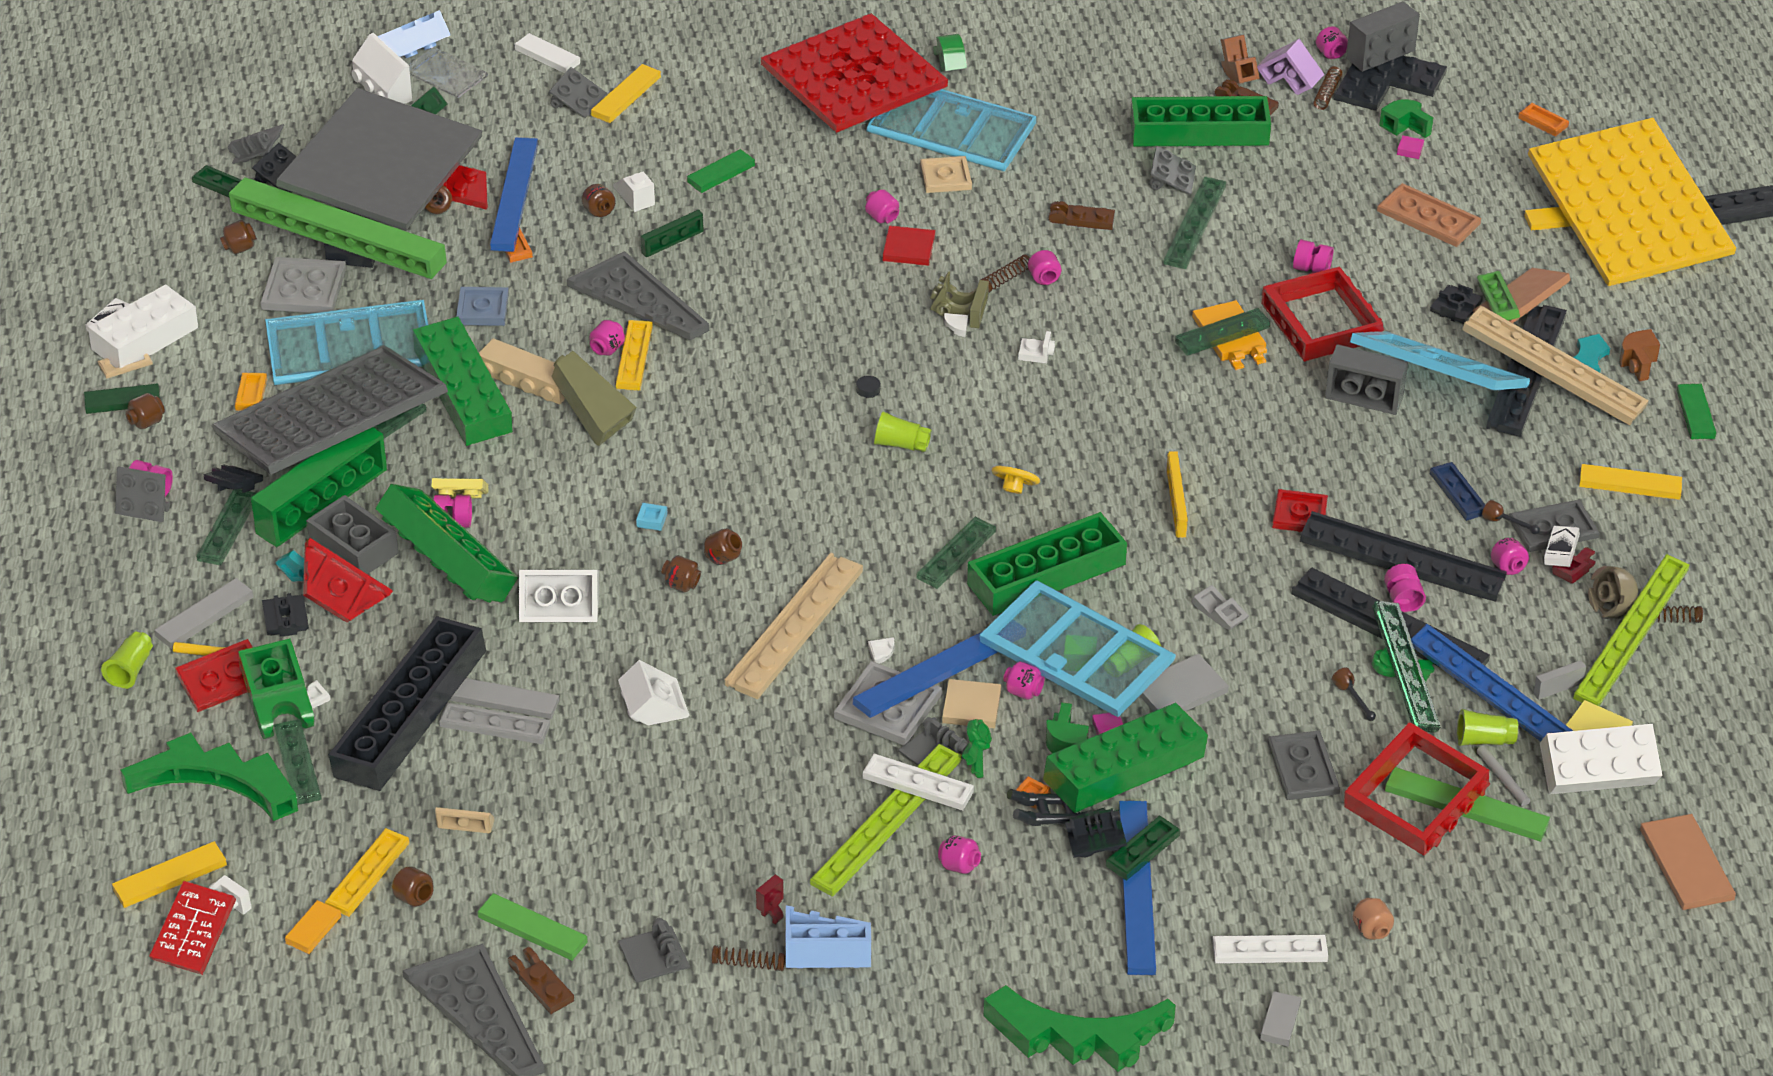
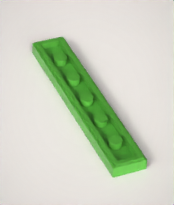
M1395 767L1387 781L1385 791L1443 810L1462 788ZM1479 796L1474 801L1470 812L1462 815L1463 817L1540 842L1550 821L1549 816L1487 796Z

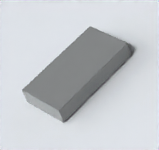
M1577 661L1536 676L1533 694L1539 700L1580 685L1585 676L1586 665L1582 661Z
M1273 991L1260 1040L1289 1046L1301 1005V997Z

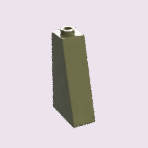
M571 351L566 356L561 355L555 361L552 379L596 445L600 446L632 421L637 407L578 354Z

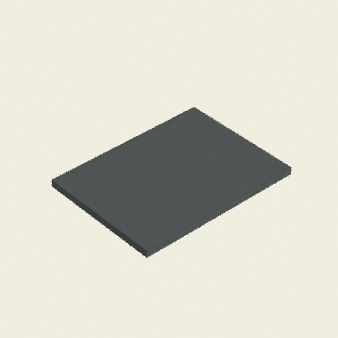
M356 88L278 177L276 186L406 231L481 139L483 130Z
M382 345L213 423L212 428L215 434L272 475L448 392L445 383L389 347Z

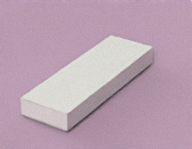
M530 33L515 43L516 51L563 73H566L570 67L575 68L580 64V57Z

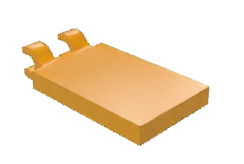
M1237 300L1193 311V319L1221 361L1229 360L1235 370L1244 368L1241 359H1244L1245 355L1251 354L1257 365L1266 363V359L1263 356L1264 353H1267L1266 342Z

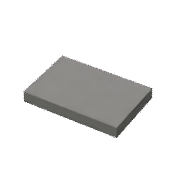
M1197 654L1167 667L1140 697L1153 712L1175 702L1184 711H1188L1228 693L1229 686L1200 654Z

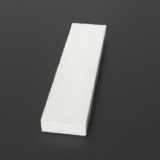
M873 754L863 771V779L962 811L974 792V785L877 754Z
M1325 935L1213 936L1215 963L1328 962Z

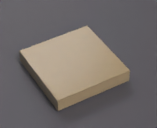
M966 156L920 159L926 193L972 190V181Z
M949 679L942 723L967 726L970 720L982 719L989 728L995 729L1001 684Z

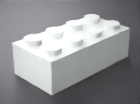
M164 285L88 326L91 349L102 358H108L110 364L115 368H122L128 364L143 360L146 353L150 356L197 329L198 322L196 306L167 285Z
M1653 724L1548 733L1540 742L1549 794L1654 785L1662 776Z

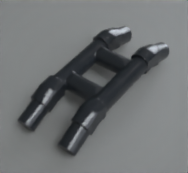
M1009 789L1007 792V799L1016 801L1024 806H1037L1038 813L1018 808L1013 812L1014 819L1023 821L1031 826L1065 824V822L1070 821V818L1082 815L1085 825H1088L1086 814H1089L1090 823L1093 824L1096 821L1094 812H1097L1098 820H1101L1099 811L1106 810L1104 807L1093 811L1074 813L1057 794H1034ZM1048 805H1062L1065 813H1050Z

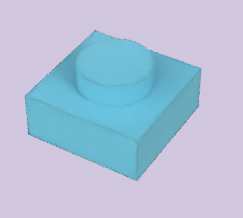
M642 503L636 520L637 527L662 531L667 517V506Z

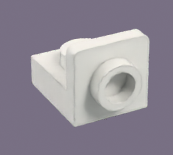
M1046 331L1044 341L1022 338L1018 360L1047 363L1049 355L1054 354L1055 341H1051V332Z
M224 875L217 882L209 886L210 889L233 895L236 898L232 910L236 909L244 915L251 909L248 890Z

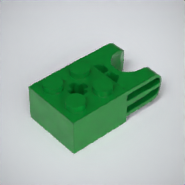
M291 638L238 651L240 670L262 738L267 739L274 736V719L282 714L295 716L305 729L314 727L313 709Z

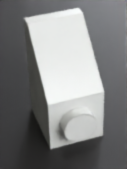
M644 172L625 177L613 184V187L634 212L655 205L654 183Z

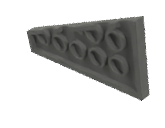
M625 251L567 279L568 287L640 319L650 321L654 325L688 340H692L709 331V323Z
M483 943L403 970V978L509 1075L537 1076L545 1073L544 1064Z

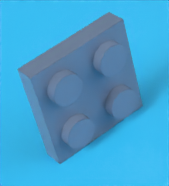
M461 287L456 317L459 316L463 325L505 326L509 298L508 287Z

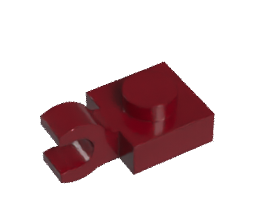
M1588 547L1583 548L1578 555H1573L1570 567L1553 565V574L1573 584L1588 573L1589 569L1596 564V561L1590 559L1595 554V551Z
M775 874L756 889V908L761 911V915L764 917L770 914L772 923L776 925L784 918L783 911L779 907V904L784 899V882L782 878Z

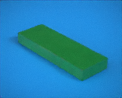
M739 149L688 175L687 183L700 193H703L754 167L755 159L742 149Z
M1678 384L1676 391L1690 439H1715L1716 429L1702 384Z

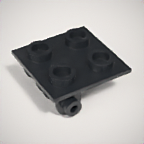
M278 142L252 167L256 172L254 180L264 184L269 182L278 189L292 193L289 190L276 186L278 177L297 156Z
M1113 808L1099 811L1102 823H1099L1097 812H1094L1096 824L1093 825L1090 823L1089 814H1086L1088 826H1085L1083 815L1070 818V821L1065 822L1073 858H1086L1094 853L1116 851L1121 847L1127 846L1119 810L1113 811Z

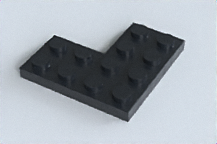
M1404 55L1363 72L1352 63L1335 92L1334 100L1377 111L1390 86L1433 97L1447 72V66Z

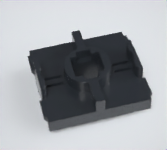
M1458 284V287L1447 285L1443 291H1439V297L1431 305L1430 311L1439 314L1442 318L1447 317L1453 322L1457 321L1464 324L1473 314V310L1481 304L1483 297L1474 294L1472 288Z
M224 464L221 465V469L214 467L212 472L204 474V480L212 484H218V491L242 488V493L254 490L255 484L263 481V475Z
M288 593L287 597L278 598V595H275L273 599L262 600L267 635H280V637L297 635V632L309 629L303 594L291 596V593Z

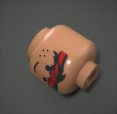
M1365 898L1356 905L1353 912L1355 925L1367 939L1385 938L1394 926V917L1381 899Z

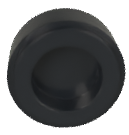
M863 376L856 382V392L861 397L873 398L881 391L880 380L874 376Z

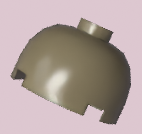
M1602 566L1591 577L1594 583L1593 588L1588 590V596L1594 611L1597 612L1600 609L1603 614L1602 617L1615 618L1627 614L1638 597V586L1634 576L1623 568ZM1605 602L1615 603V607L1611 610L1603 608Z

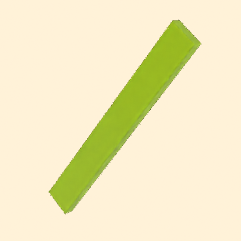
M1668 554L1665 555L1575 691L1573 699L1581 703L1586 700L1597 706L1601 705L1688 572L1689 564Z
M938 744L917 767L947 777L961 762V755ZM895 789L810 879V885L833 897L922 804L925 798Z

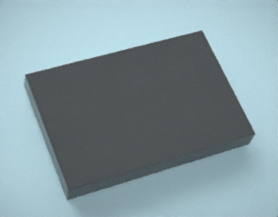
M1579 499L1509 513L1511 517L1530 525L1537 524L1540 527L1538 534H1532L1529 529L1511 522L1528 552L1547 549L1554 526L1579 528L1578 542L1599 538L1600 532Z
M1320 730L1268 736V745L1286 800L1340 794V787Z

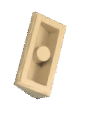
M437 807L435 809L438 828L490 833L492 831L494 816L491 813Z

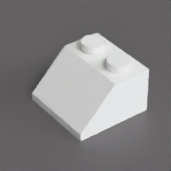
M638 660L618 679L622 690L621 695L625 699L628 708L627 713L634 721L653 725L690 716L677 679L653 666Z

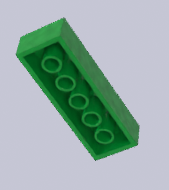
M1267 96L1131 98L1130 122L1133 147L1269 146L1271 118Z
M459 316L413 329L414 351L424 370L446 384L448 392L439 397L465 445H472L512 433V412Z
M372 427L320 451L251 497L256 534L277 548L306 528V520L342 496H351L385 472L387 464L383 433Z
M390 484L375 508L382 515L384 522L395 526L402 538L411 541L415 545L414 549L417 552L429 557L431 565L439 570H443L447 574L446 578L453 584L463 588V594L472 600L483 599L489 603L491 601L503 602L519 578L421 489Z
M1099 512L969 561L967 585L991 615L994 616L1004 612L1036 580L1059 591L1126 565L1127 542L1107 518ZM1039 593L1033 600L1044 597L1045 595Z
M1175 702L1046 757L1043 780L1076 813L1203 758L1208 734Z

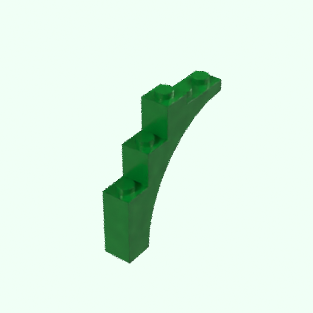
M191 732L166 742L167 751L120 770L123 787L128 794L148 787L169 783H199L229 789L249 798L260 806L273 821L298 811L296 793L269 753L242 762L230 743L204 752Z
M1005 985L984 998L983 1016L1028 1058L1035 1053L1044 1052L1049 1044H1051L1072 1065L1081 1059L1087 1060L1095 1051L1111 1067L1119 1072L1126 1066L1132 1067L1138 1061L1140 1045L1145 1046L1151 1041L1153 1036L1161 1031L1166 1032L1173 1026L1176 1005L1169 999H1166L1151 1008L1129 1015L1109 1018H1084L1061 1014L1040 1007L1021 997Z

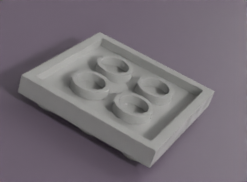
M275 257L261 300L262 310L304 313L334 311L346 271V261Z
M871 661L835 709L834 719L905 745L941 697L942 687L934 685L869 718L853 705V697L902 673Z

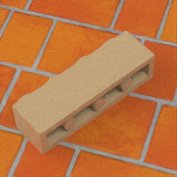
M494 338L479 352L492 378L557 404H561L566 399L552 379L555 362Z

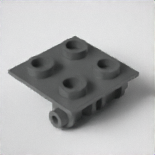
M572 67L566 71L549 91L553 95L551 98L552 107L558 108L565 104L584 118L590 114L591 109L607 94V92Z
M281 124L231 141L228 145V150L235 155L232 163L248 162L253 157L265 156L280 137V132L285 125Z
M1156 146L1150 174L1152 177L1150 179V186L1152 189L1158 190L1167 183L1187 194H1192L1196 165L1172 154L1169 150Z
M118 466L115 514L163 522L164 511L168 512L170 509V502H166L165 499L166 475Z
M927 717L923 721L925 730L898 749V752L916 765H919L938 744L960 754L962 761L964 759L962 754L968 744L966 739L957 736L953 730H949V727H942V724L935 717Z
M657 918L653 921L652 931L618 940L636 983L690 968L672 925L669 926L668 922L662 918Z

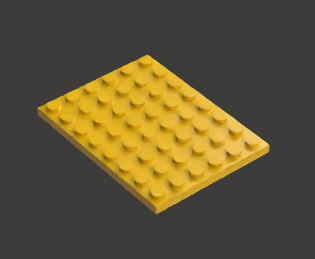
M1654 118L1529 148V158L1608 286L1735 254L1736 247Z

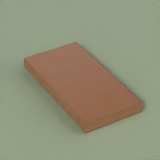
M1403 183L1377 207L1378 212L1455 247L1463 242L1481 224V218Z
M1531 268L1508 284L1507 287L1519 309L1521 318L1571 280L1569 273ZM1486 301L1480 305L1490 310ZM1478 306L1477 308H1475V309L1473 310V313H1475L1480 306ZM1519 318L1512 319V320H1508V321L1511 322V323H1514V322L1517 321Z
M1693 814L1641 823L1640 831L1682 910L1735 900L1736 893Z

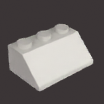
M374 33L369 34L352 60L353 79L357 83L360 82L368 92L403 104L412 101L409 65Z
M519 570V622H598L599 570Z

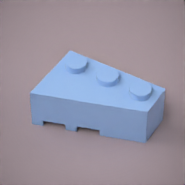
M439 10L378 37L399 57L404 55L405 58H409L418 54L417 49L423 47L424 50L436 46V41L450 36V33Z
M786 905V968L871 967L870 922L836 916L835 920L820 917V912L811 911L810 914L795 912L794 907Z

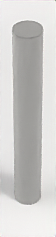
M1480 746L1476 751L1477 754L1521 806L1529 804V797L1486 746Z

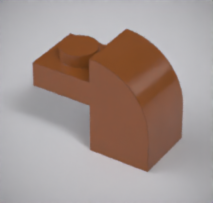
M1237 35L1221 39L1224 61H1221L1229 79L1237 84L1260 79L1256 57H1248L1245 36Z
M1652 329L1632 332L1624 338L1619 364L1621 367L1629 366L1630 372L1635 373L1639 381L1649 379L1651 362H1657L1660 343Z

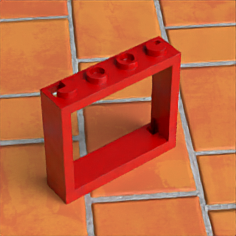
M1340 266L1263 286L1261 304L1304 362L1333 354L1336 345L1350 348L1360 347V345L1350 342L1352 333L1384 331L1382 319L1377 316L1371 304L1367 303L1361 291L1354 286L1350 277L1345 274ZM1335 289L1362 326L1312 339L1285 302Z
M1409 722L1345 790L1344 807L1425 856L1434 846L1438 847L1444 834L1447 831L1451 832L1455 828L1458 819L1463 814L1470 812L1474 801L1479 796L1485 795L1486 788L1490 785V770ZM1414 747L1470 780L1424 831L1419 830L1368 798Z

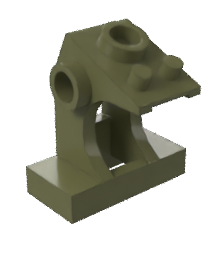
M950 271L947 272L945 277L940 276L938 281L942 283H938L937 286L935 285L930 295V299L933 300L930 309L941 316H944V313L968 315L970 327L979 329L988 301L989 281L979 280L978 287L974 291L963 293L957 291L956 287L951 284Z

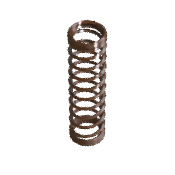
M1332 66L1328 69L1313 101L1317 109H1320V106L1316 104V101L1318 104H1321L1318 102V99L1320 101L1324 100L1323 102L1326 103L1321 104L1325 106L1321 107V110H1325L1328 107L1342 77V70L1340 68ZM1332 69L1338 70L1340 72L1339 77L1335 74H1330V72L1338 73L1337 71H1333Z
M1024 254L1013 262L1001 267L996 272L982 278L981 280L989 281L990 278L995 285V288H993L989 281V293L992 289L995 290L996 286L1000 287V284L1003 285L1009 279L1012 280L1013 277H1017V274L1020 275L1021 272L1024 273L1025 270H1029L1025 268L1026 264L1023 260L1028 265L1027 260L1029 261L1030 257ZM1018 261L1020 262L1021 266L1024 268V271H1022V270L1020 269V267H1019V265H1018ZM1013 264L1018 267L1020 273L1016 272ZM1009 266L1013 268L1014 272L1016 273L1015 276L1010 271ZM1005 268H1006V269L1009 271V273L1011 274V276H1012L1011 278L1008 277V275H1007V273H1006V271H1005ZM1001 271L1005 273L1007 281L1004 280L1003 276L1001 275ZM997 273H998V274L1001 276V278L1003 279V283H1001L1000 280L998 279ZM993 276L996 277L997 281L999 282V285H996L995 281L993 280Z
M1669 606L1665 609L1663 608L1664 623L1666 622L1667 608L1670 610L1671 623L1673 608L1676 610L1677 623L1679 622L1678 613L1680 608L1683 613V623L1685 622L1686 608H1688L1689 623H1691L1692 608L1695 611V623L1703 621L1702 606H1696V608L1692 606L1690 609L1688 606H1685L1684 609L1682 606H1679L1678 609L1675 606L1672 609ZM1659 614V616L1657 617V618H1658V621H1657L1658 623L1660 622V614Z
M714 945L711 959L712 964H717L719 960L722 965L726 958V964L730 965V962L728 963V947L725 949L723 962H721V946ZM732 948L730 962L732 960L734 966H736L737 962L739 961L740 966L743 967L744 962L746 961V965L749 968L753 961L754 968H757L758 963H760V968L763 969L766 963L768 970L771 969L772 964L775 971L777 969L779 971L784 970L786 955L783 952L779 953L778 964L776 968L775 952H773L771 965L769 967L767 951L764 960V965L762 967L761 950L759 951L757 965L755 966V950H753L750 965H748V949H746L744 962L742 964L740 948L737 957V962L735 964V948Z

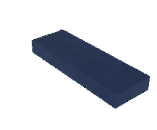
M1453 462L1430 468L1429 474L1466 521L1482 516L1485 503Z

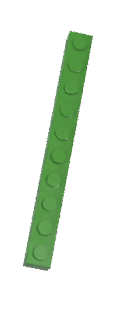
M246 177L229 192L232 212L432 279L447 263L445 244Z

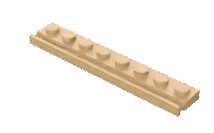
M1480 306L1469 318V321L1464 323L1463 331L1628 425H1631L1632 421L1647 406L1649 400L1483 306Z
M830 553L726 677L725 686H731L736 691L759 699L861 575L863 565L843 557L836 558L833 553Z

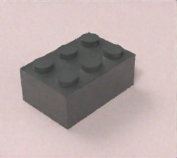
M1402 1L1351 21L1346 58L1363 72L1415 51L1420 14Z
M1336 345L1329 362L1325 399L1397 415L1404 397L1408 361Z
M346 495L306 520L308 538L318 542L366 574H369L399 553L396 530Z

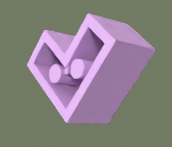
M1300 39L1269 53L1257 66L1258 71L1268 84L1285 78L1297 95L1313 88L1324 76V73Z

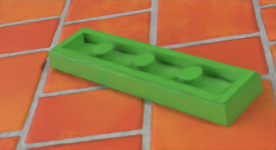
M1500 271L1477 276L1479 288L1492 312L1506 320L1520 318L1519 309Z
M495 893L478 910V918L571 961L588 942L586 935Z

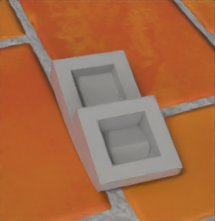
M1213 585L1195 595L1191 601L1201 612L1227 630H1231L1249 617L1233 598L1226 600Z

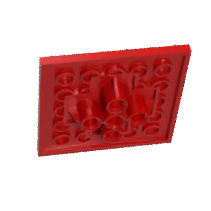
M872 13L761 57V65L836 133L948 87V79Z

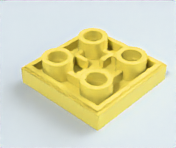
M432 478V488L438 492V495H449L451 498H455L457 494L471 495V498L480 499L482 494L488 493V483L483 479Z
M1584 700L1566 726L1573 731L1632 726L1633 721Z

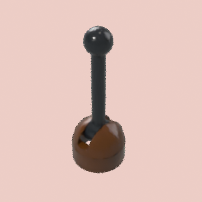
M1488 501L1483 509L1482 516L1486 520L1497 522L1503 518L1529 529L1532 534L1540 532L1539 525H1530L1504 514L1503 506L1496 501Z
M1344 667L1336 671L1331 678L1335 686L1340 690H1349L1366 713V719L1374 721L1376 718L1375 712L1369 710L1353 688L1355 678L1350 669Z

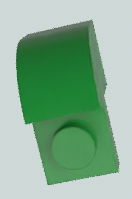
M959 34L937 36V46H933L934 55H939L941 72L967 68L965 49L961 36Z
M1402 99L1393 101L1381 109L1379 126L1396 136L1409 128L1427 138L1432 133L1434 117L1421 110L1422 103Z
M1062 702L1060 712L1054 713L1053 721L1047 720L1046 746L1052 754L1087 740L1089 737V726L1071 723L1072 704Z

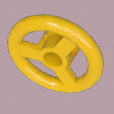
M994 466L991 470L995 476L1004 479L1002 489L1007 492L1022 494L1023 483L1032 486L1040 483L1038 476L1021 469Z

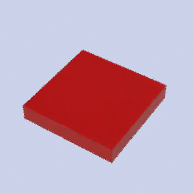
M889 225L883 251V261L929 266L936 230Z
M1278 489L1272 528L1302 532L1312 511L1326 515L1328 495Z

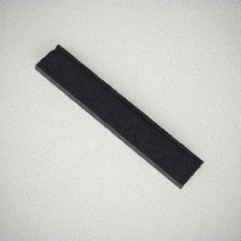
M1773 185L1704 196L1721 225L1773 216Z
M1543 305V307L1536 306L1530 310L1523 329L1555 347L1566 318L1567 310ZM1511 358L1507 371L1529 378V386L1527 388L1499 390L1488 418L1486 429L1493 427L1497 428L1498 432L1521 437L1544 376Z
M1314 511L1311 512L1310 518H1308L1300 537V542L1385 569H1390L1398 564H1409L1415 568L1421 580L1494 602L1497 601L1507 575V571Z
M1313 567L1306 572L1296 586L1292 587V595L1423 660H1429L1411 647L1409 642L1427 623ZM1431 626L1484 666L1489 662L1490 654Z

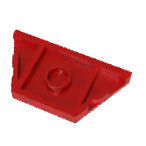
M459 165L443 186L449 189L454 202L487 209L486 172Z
M311 538L306 540L304 549L303 596L341 620L349 622L392 594L393 590Z

